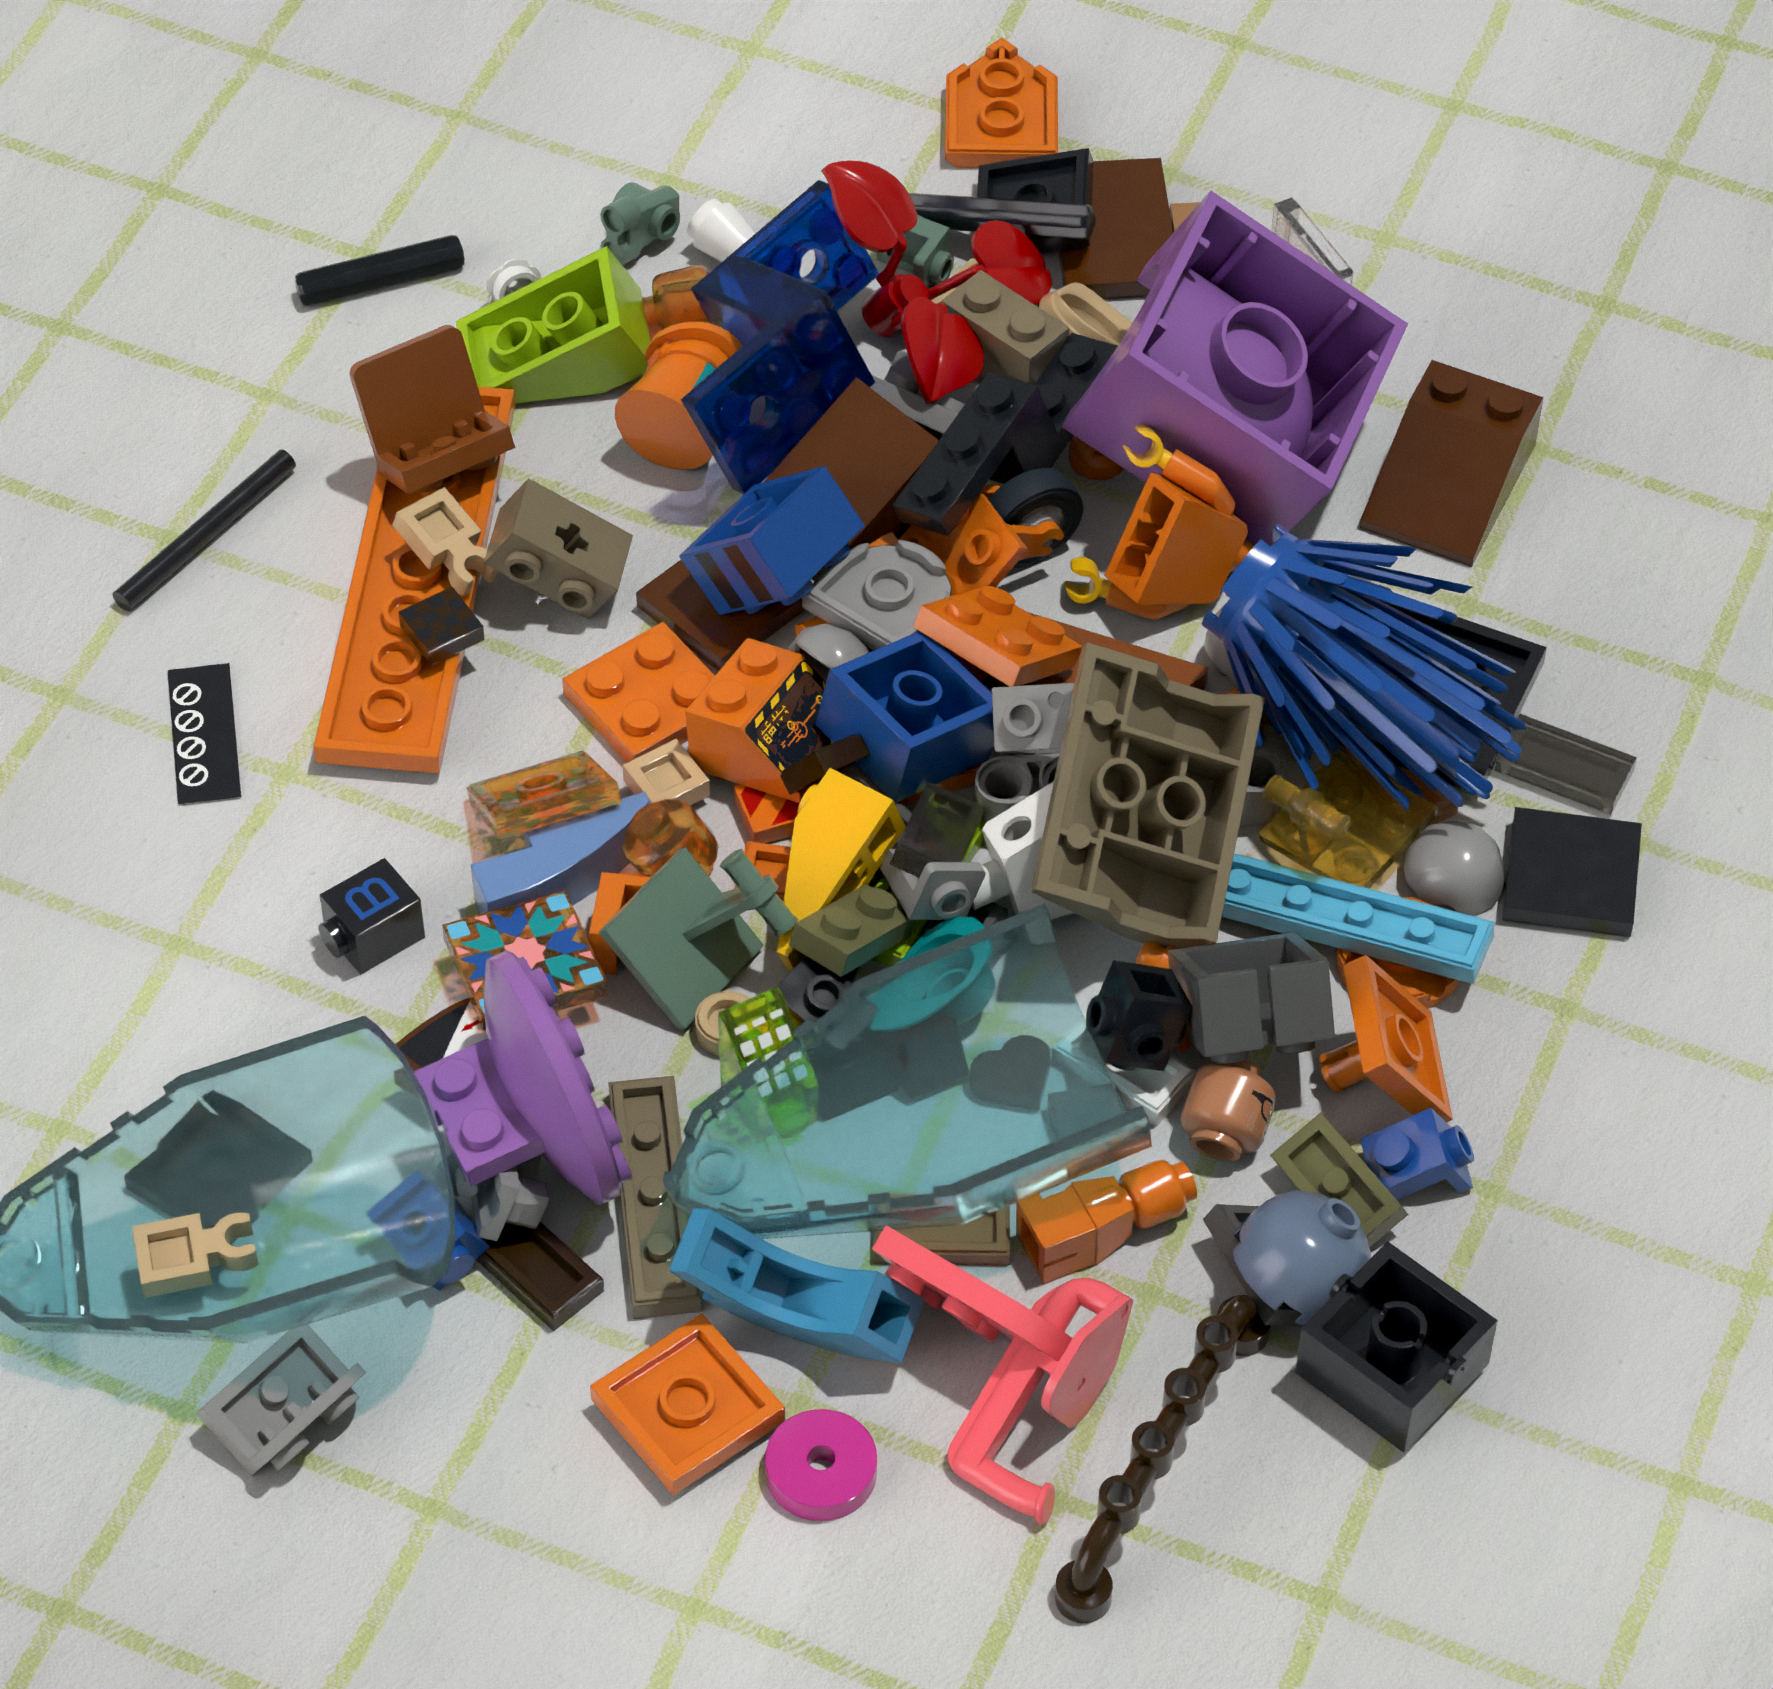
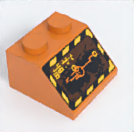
M747 638L685 710L690 756L703 773L800 803L803 795L810 787L789 795L780 775L783 774L784 769L812 752L833 743L815 725L826 680L802 654Z

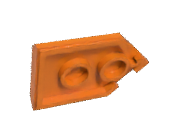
M1000 38L988 46L986 54L969 66L965 63L961 64L946 75L945 160L956 168H979V165L1058 153V76L1040 64L1034 67L1018 55V48L1004 38Z

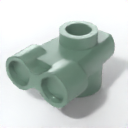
M634 182L625 184L617 192L613 202L601 210V222L607 232V236L601 242L600 249L607 246L623 266L637 258L641 253V249L655 239H670L677 231L680 223L679 194L667 185L649 190Z

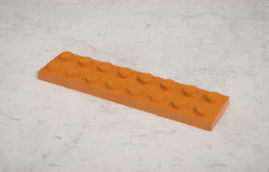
M478 387L485 411L508 425L511 431L516 406L514 389ZM506 452L498 455L497 460L486 468L463 470L444 478V483L437 489L420 494H407L380 475L377 466L314 743L316 763L440 773L465 650L430 666L401 628L399 611L452 586L449 582V569L446 565L442 563L429 570L392 525L398 511L445 487L481 529L478 543L475 546L486 549ZM467 569L474 578V582L468 595L462 596L459 594V596L473 612L481 573L473 569Z

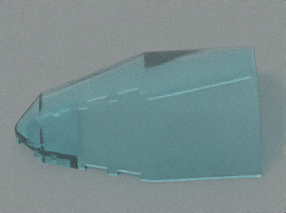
M1044 903L858 979L842 992L843 1000L813 1023L810 1019H807L792 1031L794 1039L765 1062L760 1058L756 1059L692 1110L683 1130L686 1138L670 1173L665 1171L663 1182L670 1200L681 1210L691 1214L693 1208L712 1209L761 1239L883 1231L886 1225L894 1230L966 1224L1152 1147L1148 1117L1143 1106L1130 1111L1126 1110L1110 1079L1093 1038L1087 1030L1086 1021L1077 1002L1060 954L1049 911Z
M361 1016L179 1075L163 1086L165 1095L136 1115L128 1111L110 1122L113 1129L111 1132L83 1151L74 1147L5 1194L0 1202V1311L26 1329L41 1333L244 1344L432 1287L448 1272L456 1241L454 1191L444 1143L428 1099L403 1052L376 1023L366 1016ZM200 1213L203 1229L215 1227L220 1219L232 1213H248L250 1215L253 1235L236 1238L230 1245L240 1247L246 1244H255L259 1263L256 1267L246 1271H231L222 1265L211 1267L213 1285L144 1298L132 1226Z

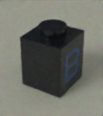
M386 858L379 860L320 894L323 922L319 924L318 929L321 938L333 956L340 958L344 955L360 975L425 938L421 899Z

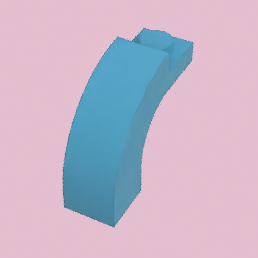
M693 1208L669 1272L704 1291L702 1299L741 1319L780 1335L829 1351L876 1361L902 1363L925 1301L924 1298L878 1271L839 1268L797 1256L764 1241L712 1209Z

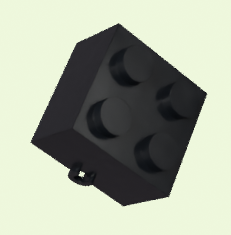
M1387 1241L1353 1277L1343 1274L1335 1282L1330 1292L1331 1299L1301 1329L1295 1373L1404 1453L1489 1364L1498 1320ZM1347 1283L1348 1287L1344 1292L1341 1289Z

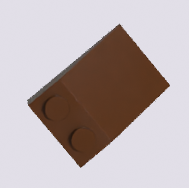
M1431 360L1409 400L1360 520V528L1472 567L1535 448L1544 397Z

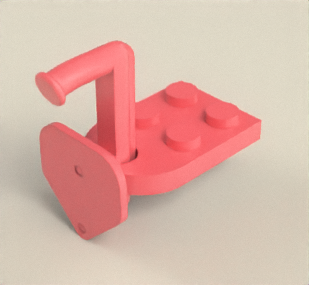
M886 1225L872 1248L873 1251L890 1264L884 1274L885 1276L924 1298V1304L937 1311L941 1306L944 1311L957 1318L961 1325L983 1339L994 1344L1001 1333L1012 1340L950 1443L948 1462L952 1471L959 1478L1020 1513L1035 1517L1038 1524H1046L1050 1519L1055 1502V1488L1053 1484L1044 1483L1043 1486L1031 1483L994 1462L993 1459L1045 1372L1050 1377L1042 1394L1041 1407L1068 1428L1076 1426L1087 1415L1117 1364L1133 1306V1299L1104 1282L1092 1278H1077L1052 1289L1037 1300L1030 1310ZM1080 1306L1097 1314L1073 1338L1065 1333Z

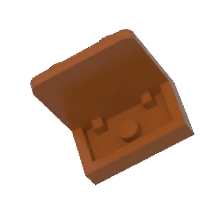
M452 325L441 326L358 361L350 369V379L380 475L407 494H420L435 490L444 483V478L463 470L486 468L497 460L498 455L515 448L509 426L485 411L462 333Z

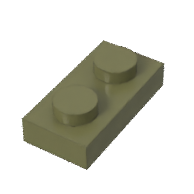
M865 884L795 923L789 946L837 975L843 976L910 937L916 920H909L901 904L897 903L895 897L889 892Z
M1321 1112L1270 1154L1272 1159L1299 1191L1319 1193L1347 1203L1358 1215L1369 1247L1409 1215Z

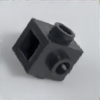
M1113 960L1099 994L1094 996L1088 1005L1085 1026L1105 1063L1127 1071L1137 1068L1164 1071L1174 1048L1179 1046L1184 1039L1187 1018L1193 1006L1172 969Z

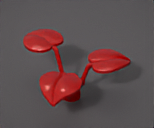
M847 160L828 164L821 172L829 183L837 215L850 237L862 248L872 252L884 253L894 248L885 269L876 275V280L881 287L866 297L862 303L861 311L865 323L874 333L882 337H891L902 329L909 361L925 404H932L947 394L969 385L980 375L984 365V353L980 340L962 316L947 314L948 309L944 303L935 304L931 300L963 284L978 271L982 270L1036 306L1040 303L1043 296L1050 292L1052 286L1051 274L1046 269V262L1032 241L1012 224L997 220L988 221L977 228L971 239V250L979 265L971 266L927 289L924 282L915 275H895L897 267L907 249V241L903 234L909 232L917 223V212L914 203L903 184L888 171L867 162Z

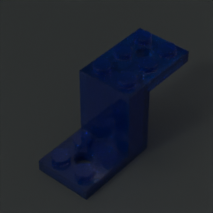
M817 180L691 288L708 321L729 331L743 346L680 400L733 490L743 495L753 485L761 483L776 469L856 377L869 387L876 383L837 311L872 282L879 272L867 250L858 245L843 227L834 207L830 186L821 180ZM813 249L815 264L809 274L801 277L799 273L802 263L801 259L808 251ZM764 396L766 401L764 413L758 421L750 424L751 405L757 398Z

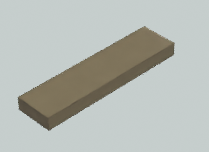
M674 1076L608 1082L611 1113L623 1139V1142L618 1144L632 1174V1179L622 1183L620 1199L633 1317L638 1319L702 1312L700 1289L669 1272L691 1215Z

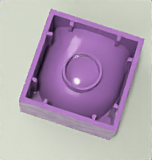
M1210 191L1145 264L1137 282L1150 290L1146 300L1108 362L1083 396L1070 410L1062 428L1146 483L1151 472L1161 475L1163 469L1155 464L1150 467L1136 466L1129 460L1123 445L1137 454L1147 452L1151 448L1152 439L1140 434L1134 426L1138 424L1150 426L1161 439L1164 449L1172 454L1178 449L1213 470L1220 477L1235 501L1233 514L1247 525L1248 534L1245 539L1249 540L1253 547L1260 539L1272 546L1275 543L1272 541L1275 525L1280 524L1290 531L1332 490L1408 323L1231 203Z

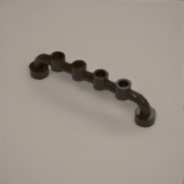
M1237 1295L1228 1298L1220 1305L1217 1315L1206 1317L1198 1324L1194 1357L1187 1368L1173 1370L1166 1377L1162 1410L1156 1420L1144 1422L1135 1428L1132 1434L1130 1463L1123 1475L1111 1476L1101 1484L1098 1496L1097 1518L1086 1535L1076 1560L1064 1565L1056 1578L1055 1603L1060 1613L1067 1619L1077 1623H1091L1099 1620L1108 1612L1112 1601L1113 1581L1109 1571L1104 1567V1563L1120 1534L1130 1532L1137 1526L1140 1519L1143 1495L1153 1479H1159L1170 1471L1174 1444L1185 1426L1192 1425L1201 1419L1204 1413L1206 1390L1215 1375L1231 1368L1236 1356L1254 1355L1260 1352L1268 1343L1271 1325L1264 1324L1258 1314L1257 1304L1248 1295ZM1179 1396H1188L1190 1398H1181ZM1146 1449H1155V1450H1158V1451H1157V1452H1150V1451H1147ZM1113 1503H1123L1126 1506H1116Z

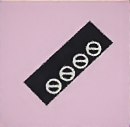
M230 664L168 670L178 805L241 798Z

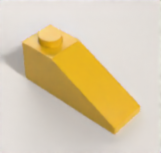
M832 768L828 769L818 785H812L805 792L799 803L798 815L794 821L784 894V904L798 918V921L859 887L869 884L881 866L888 849L893 848L906 828L894 801ZM794 926L778 938L777 953L788 973L806 957L803 953L789 946Z

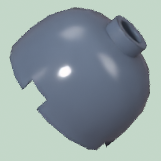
M1293 1190L1265 1201L1245 1219L1234 1237L1240 1236L1241 1241L1233 1249L1234 1261L1247 1284L1263 1302L1275 1311L1284 1302L1292 1309L1301 1312L1302 1314L1295 1322L1303 1326L1331 1299V1289L1343 1274L1353 1277L1372 1258L1366 1234L1360 1225V1219L1356 1212L1342 1200L1329 1198L1314 1192ZM1348 1283L1343 1286L1342 1291H1346Z

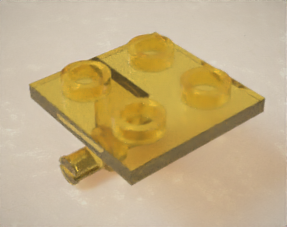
M1337 749L1331 755L1329 765H1322L1314 774L1319 782L1317 791L1311 788L1308 782L1301 788H1298L1280 775H1275L1268 781L1263 795H1265L1264 799L1282 807V809L1258 835L1261 842L1316 875L1370 889L1438 815V809L1434 804L1392 781L1409 799L1408 812L1405 811L1359 761Z

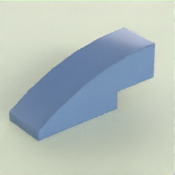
M646 792L616 800L618 803L603 808L594 806L590 809L581 810L590 812L580 815L574 812L575 816L557 817L547 825L544 822H540L541 826L531 829L536 824L528 828L524 827L525 849L471 864L475 905L479 915H486L489 923L482 921L484 926L497 930L491 913L510 918L518 906H521L527 922H529L538 906L541 907L546 919H549L597 891L602 872L618 874L652 840L650 801ZM565 894L570 906L552 912L546 898ZM536 901L528 913L524 904ZM528 923L523 930L530 928ZM498 931L501 938L509 935Z

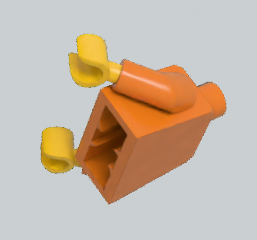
M1138 424L1134 426L1135 429L1143 436L1152 439L1151 448L1143 454H1137L1123 445L1126 455L1136 466L1150 467L1155 464L1162 468L1163 472L1161 475L1150 473L1104 574L1109 580L1100 578L1098 567L1093 560L1086 557H1077L1070 562L1071 570L1075 574L1087 576L1091 580L1083 585L1065 581V588L1068 596L1076 603L1086 604L1099 596L1106 599L1105 605L1149 620H1159L1187 608L1190 604H1206L1216 600L1229 573L1235 571L1252 550L1253 545L1249 540L1245 539L1248 534L1247 525L1233 514L1235 501L1220 477L1213 470L1178 449L1175 450L1174 454L1164 449L1161 439L1155 430L1150 426Z

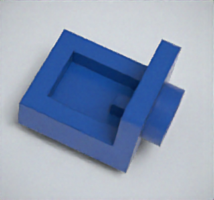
M1432 1108L1360 1139L1367 1166L1396 1200L1444 1179L1459 1193L1473 1188L1467 1164L1474 1162V1154L1467 1136L1460 1126L1450 1127Z

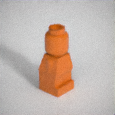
M1157 1160L1123 1173L1118 1182L1114 1176L1071 1182V1185L1064 1191L1043 1199L1037 1191L1016 1199V1236L1042 1283L1045 1284L1095 1264L1097 1266L1132 1236L1133 1224L1139 1229H1147L1179 1217L1185 1211L1186 1203L1197 1198L1196 1184L1189 1168L1184 1162L1181 1161L1170 1165L1165 1160Z

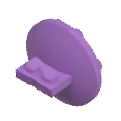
M506 950L488 958L485 964L484 1010L488 1038L414 1071L413 1074L417 1087L437 1125H442L449 1148L470 1187L542 1154L546 1161L567 1182L595 1204L602 1205L619 1197L622 1183L632 1179L628 1163L618 1144L623 1142L620 1130L607 1105L597 1108L591 1093L595 1092L590 1075L580 1056L585 1055L584 1047L570 1018L566 1017L559 1020L552 1008L557 1005V1000L541 967L531 970L524 957L518 958L514 953Z

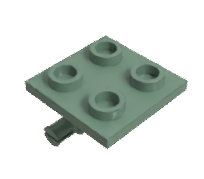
M686 847L678 849L599 931V934L678 1031L686 1029L695 1019L696 1009L706 997L720 992L764 946L740 916L741 913L756 909L773 930L776 937L789 931L798 921V918L791 913L776 894L779 886L770 875L763 877L744 854L743 849L734 851L720 864V867L725 870L738 887L726 892L719 890Z

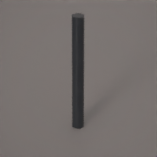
M283 449L278 450L116 589L112 595L117 605L125 611H130L289 474L296 467L293 457Z

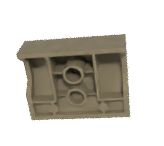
M1089 642L1083 644L1031 892L1127 939L1137 942H1155L1166 948L1169 945L1177 948H1187L1217 943L1265 697L1256 694H1214L1169 680L1159 664Z

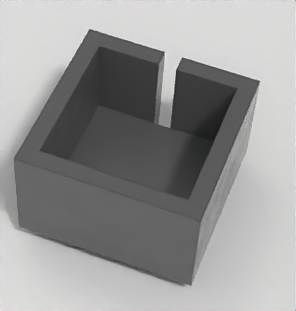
M1295 932L1168 950L1169 969L1173 970L1193 1006L1187 1018L1185 1037L1204 1057L1211 1056V1060L1218 1063H1234L1249 1059L1251 1057V1050L1264 1049V1045L1274 1044L1277 1052L1291 1054L1314 1049L1316 1047L1315 1041L1335 1038L1329 961Z

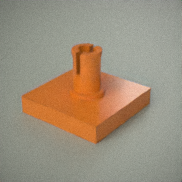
M1367 955L1344 964V973L1357 1040L1331 1052L1328 1051L1320 1054V1063L1324 1066L1321 1068V1071L1328 1086L1334 1092L1339 1093L1346 1090L1347 1087L1369 1078L1412 1115L1432 1108L1446 1123L1453 1120L1432 1012Z

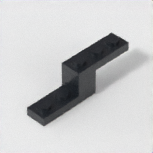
M1071 333L1034 385L988 372L893 503L892 507L899 521L949 536L988 480L1005 484L1024 472L1038 468H1052L1074 437L1073 434L1062 428L1067 415L1096 379L1118 345Z

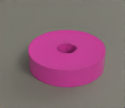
M809 1410L788 1418L774 1431L767 1444L765 1472L769 1491L781 1507L800 1518L813 1521H829L851 1514L867 1501L876 1484L877 1450L872 1436L856 1419L834 1410ZM816 1460H826L832 1466L825 1470H817L811 1467L810 1464Z

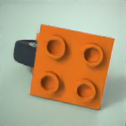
M1051 468L1033 469L1012 478L1002 486L985 485L949 536L911 525L899 540L921 545L941 559L950 581L951 596L983 586L997 587L1012 568L1033 565L1059 550L1071 538L1080 524L1083 515V501L1072 482L1060 471Z

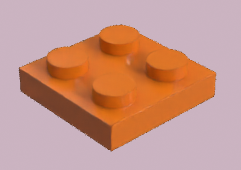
M983 586L921 605L913 625L915 629L1009 687L1021 686L1074 668L1082 650V645L1064 635L1065 630L1060 624L1046 617L1029 614L1015 605V598L1011 594L993 586Z
M661 622L562 678L563 694L626 762H629L674 739H677L681 745L688 741L685 710L715 675L664 622Z
M703 1313L697 1315L590 1385L591 1400L673 1496L785 1421V1406Z

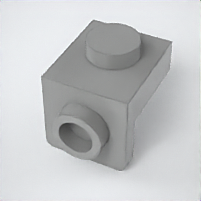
M888 849L880 867L909 920H949L959 916L967 917L986 875L979 862H952L945 849Z

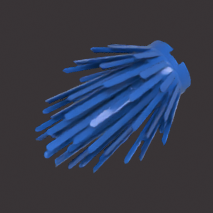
M1280 524L1275 525L1272 541L1275 543L1270 546L1262 539L1259 540L1221 590L1230 599L1222 608L1219 617L1208 610L1203 618L1202 626L1222 640L1239 693L1256 694L1265 697L1263 707L1274 731L1278 735L1283 734L1313 793H1316L1319 782L1307 759L1311 760L1314 750L1323 765L1328 766L1331 760V754L1322 740L1341 765L1348 763V755L1334 737L1335 735L1405 811L1408 812L1409 799L1376 763L1414 800L1418 802L1423 801L1422 790L1337 706L1339 705L1428 787L1434 791L1438 789L1456 806H1463L1462 795L1435 772L1436 768L1446 774L1467 793L1477 794L1483 799L1490 798L1489 793L1493 789L1492 783L1467 764L1477 761L1478 751L1482 747L1480 739L1508 761L1514 763L1519 761V754L1522 753V748L1512 740V734L1479 710L1483 709L1514 730H1525L1526 725L1523 721L1498 706L1501 704L1499 700L1415 647L1497 693L1506 692L1508 690L1507 685L1478 669L1476 664L1480 663L1503 676L1516 673V671L1383 602L1448 624L1457 620L1456 614L1394 593L1388 587L1355 577L1429 595L1440 589L1464 594L1472 586L1383 568L1391 567L1398 559L1396 556L1409 557L1417 549L1416 547L1298 539ZM1260 725L1256 740L1258 749L1265 740Z

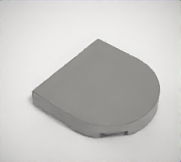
M898 540V545L869 547V543H864L853 547L842 560L829 567L813 582L812 589L802 597V607L827 623L852 632L865 646L874 651L918 632L919 630L915 629L913 625L921 605L950 597L951 585L944 563L933 552L921 545L904 540Z

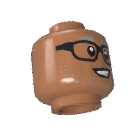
M1244 1060L1234 1063L1206 1065L1196 1072L1180 1115L1182 1128L1190 1137V1145L1196 1151L1213 1159L1233 1162L1238 1161L1241 1155L1255 1152L1262 1145L1276 1105V1095L1273 1087L1260 1077L1262 1072L1258 1066Z

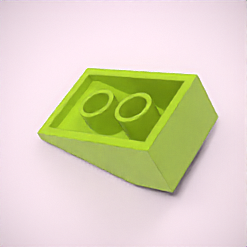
M607 246L456 321V327L461 331L477 386L514 389L515 403L603 394L626 382L635 380L645 374V370L648 367L645 353L650 343L641 288Z

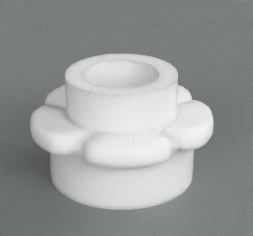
M514 258L505 261L503 265L493 270L487 280V291L491 293L490 302L493 303L541 279L540 272L535 266H528L527 261L524 259ZM513 281H517L513 287L509 288Z

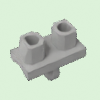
M449 1146L443 1149L435 1159L434 1173L437 1184L450 1195L464 1198L471 1197L477 1234L480 1238L497 1241L505 1222L533 1229L537 1228L549 1201L547 1184L534 1181L539 1170L541 1155L472 1187L468 1184Z

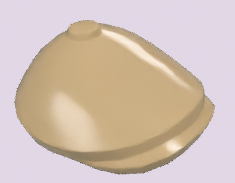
M1076 282L1046 294L1039 304L1040 309L1069 327V335L1075 333L1114 345L1120 344L1132 324L1099 295L1085 285Z

